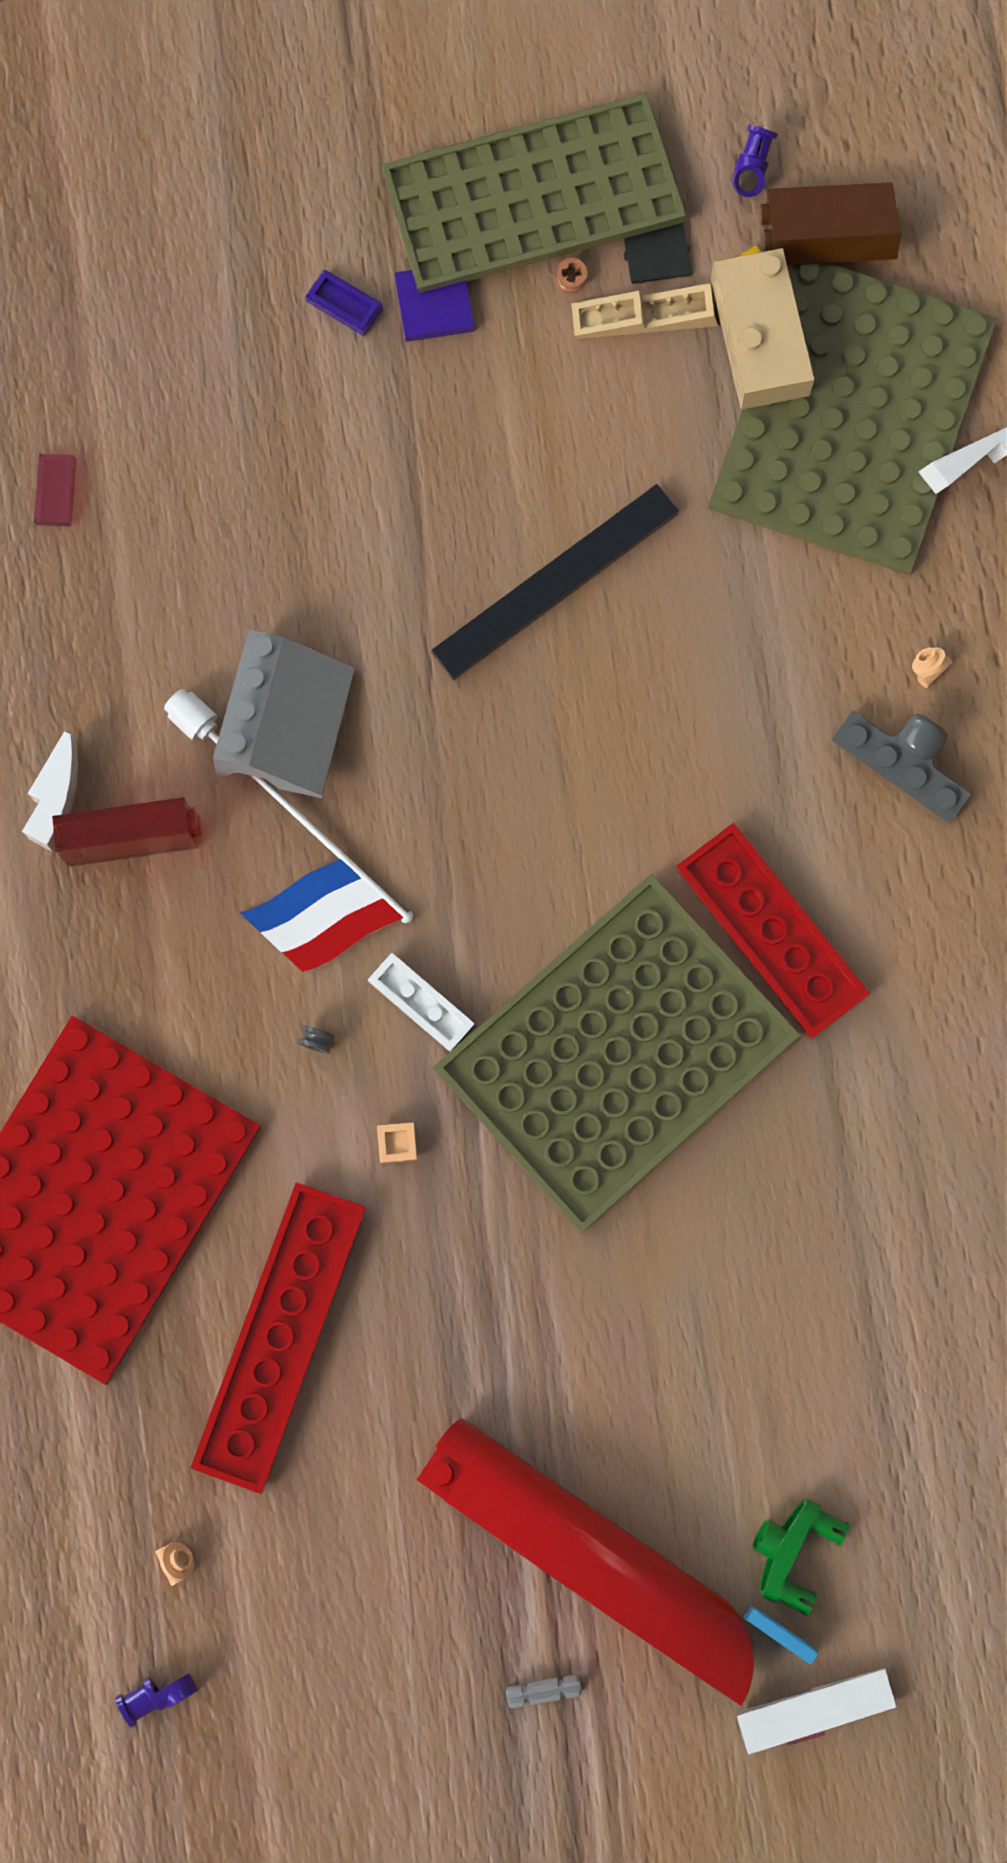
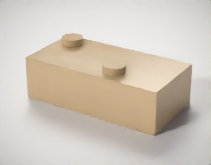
M783 248L713 262L711 284L741 410L810 396L814 376Z

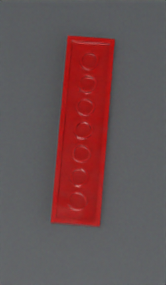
M295 1183L190 1469L263 1494L366 1207L306 1185Z

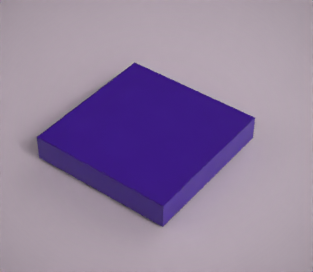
M412 270L395 272L405 342L474 332L466 281L418 293Z

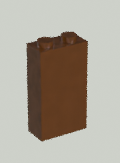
M893 182L767 189L766 204H760L761 226H767V230L763 231L764 251L783 248L787 265L893 260L898 258L901 230Z

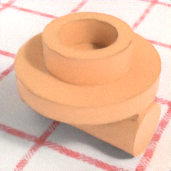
M926 648L917 654L912 664V669L918 676L917 680L919 683L928 688L952 664V660L941 648Z
M172 1542L155 1551L161 1568L171 1586L188 1578L193 1573L195 1566L194 1557L186 1545L180 1542Z

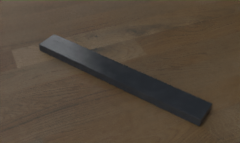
M658 484L654 485L431 650L433 656L454 681L677 516L679 510Z

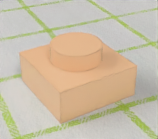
M414 1122L377 1126L380 1164L417 1161Z

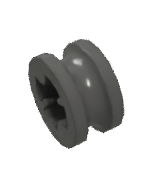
M303 1026L304 1037L298 1040V1044L314 1051L329 1054L328 1042L333 1041L334 1035L317 1028Z

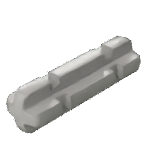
M578 1675L564 1676L563 1680L559 1681L557 1678L530 1682L527 1683L526 1687H522L519 1684L506 1688L508 1706L512 1709L524 1707L525 1703L530 1702V1705L561 1700V1696H566V1699L579 1697L582 1693Z

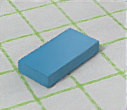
M754 1605L750 1606L743 1616L755 1627L812 1665L818 1655V1650Z

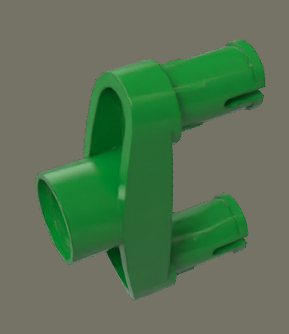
M807 1498L796 1506L783 1526L769 1519L765 1520L760 1526L752 1545L753 1551L767 1558L760 1581V1596L773 1603L780 1601L801 1612L804 1616L809 1615L812 1607L801 1602L799 1598L815 1604L817 1594L788 1580L789 1571L807 1533L813 1531L834 1542L835 1545L840 1546L846 1537L834 1532L832 1528L848 1534L850 1524L822 1511L821 1505Z

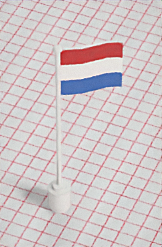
M184 688L178 690L164 706V710L168 713V719L192 741H196L199 738L205 741L210 737L217 744L219 736L214 731L218 727L215 723L218 715L193 692L188 693ZM251 776L339 858V860L303 876L268 902L240 913L303 973L311 971L333 961L369 934L401 920L403 923L412 921V911L407 913L264 778Z

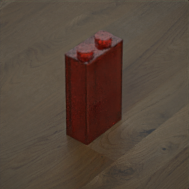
M184 797L52 816L56 852L69 867L197 849L196 838L202 837L200 816L196 815L195 807H189Z

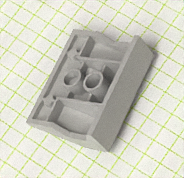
M248 630L213 756L216 776L226 777L233 773L265 778L280 790L322 798L350 693L355 667L288 638Z

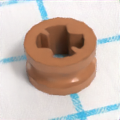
M572 257L562 260L557 267L555 276L559 289L567 293L581 290L586 282L587 267L577 258ZM568 269H575V275L580 274V276L576 277L575 282L567 281L568 276L563 277L562 275H566Z

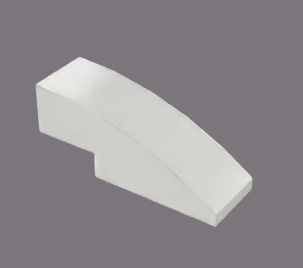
M65 731L28 792L38 805L22 830L29 840L53 853L66 828L77 787V743L71 734Z

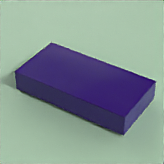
M325 269L305 296L306 302L362 336L366 335L383 310L382 303Z

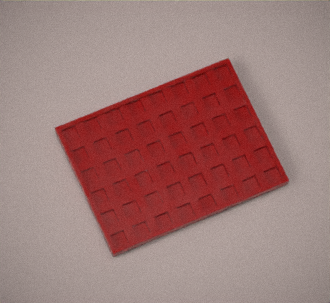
M71 1016L0 1131V1322L102 1384L108 1385L261 1129V1126L81 1020Z

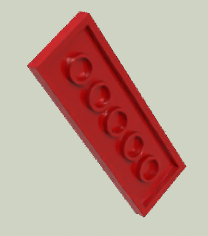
M734 823L676 866L675 869L811 1040L870 995L868 990Z

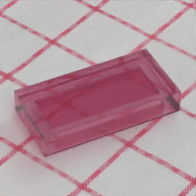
M39 454L34 513L36 525L71 526L76 472L75 455Z

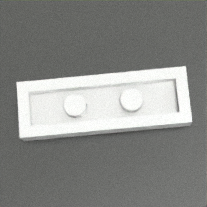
M393 953L387 957L368 979V982L449 1052L475 1026V1023Z

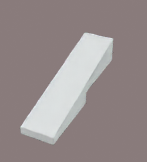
M1007 427L930 463L919 471L920 475L934 493L937 494L952 484L986 454L993 463H996L1007 456Z
M882 1668L811 1688V1691L737 1711V1719L749 1755L896 1708V1703L886 1670Z

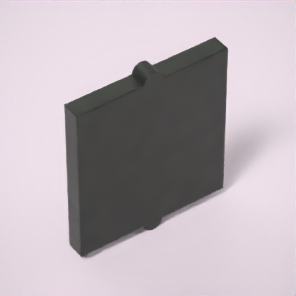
M683 223L624 239L626 252L623 258L628 262L631 284L691 276L688 256L690 245L686 244Z

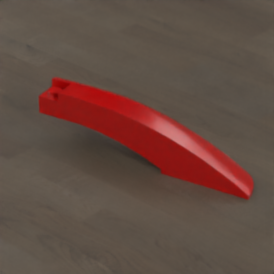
M464 1418L457 1420L444 1433L435 1445L437 1450L417 1478L418 1482L645 1642L738 1705H743L753 1679L754 1657L752 1644L743 1620L724 1598Z

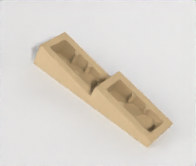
M711 283L644 296L641 295L640 291L571 303L576 339L719 326L716 301Z

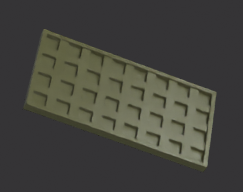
M647 93L381 164L383 178L418 293L462 281H471L686 221L684 207Z

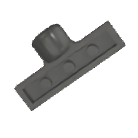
M852 711L832 739L833 742L948 823L952 822L971 796L969 791L937 770L933 765L934 758L947 741V733L924 715L915 714L911 716L900 733L893 737L880 730L855 711Z

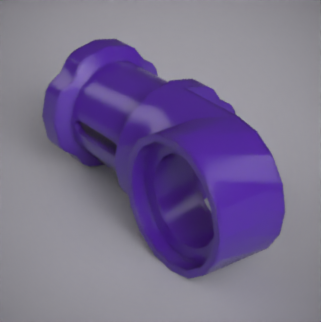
M749 124L747 130L750 133L744 152L739 154L732 176L733 189L743 197H753L762 191L765 182L764 176L769 164L766 159L772 140L777 139L778 133ZM747 170L754 172L758 179L756 187L749 192L742 190L739 186V177Z
M190 1674L183 1676L160 1691L152 1678L148 1677L140 1688L125 1696L120 1694L115 1697L122 1717L129 1727L133 1728L137 1725V1720L155 1709L161 1711L166 1707L170 1708L199 1690Z

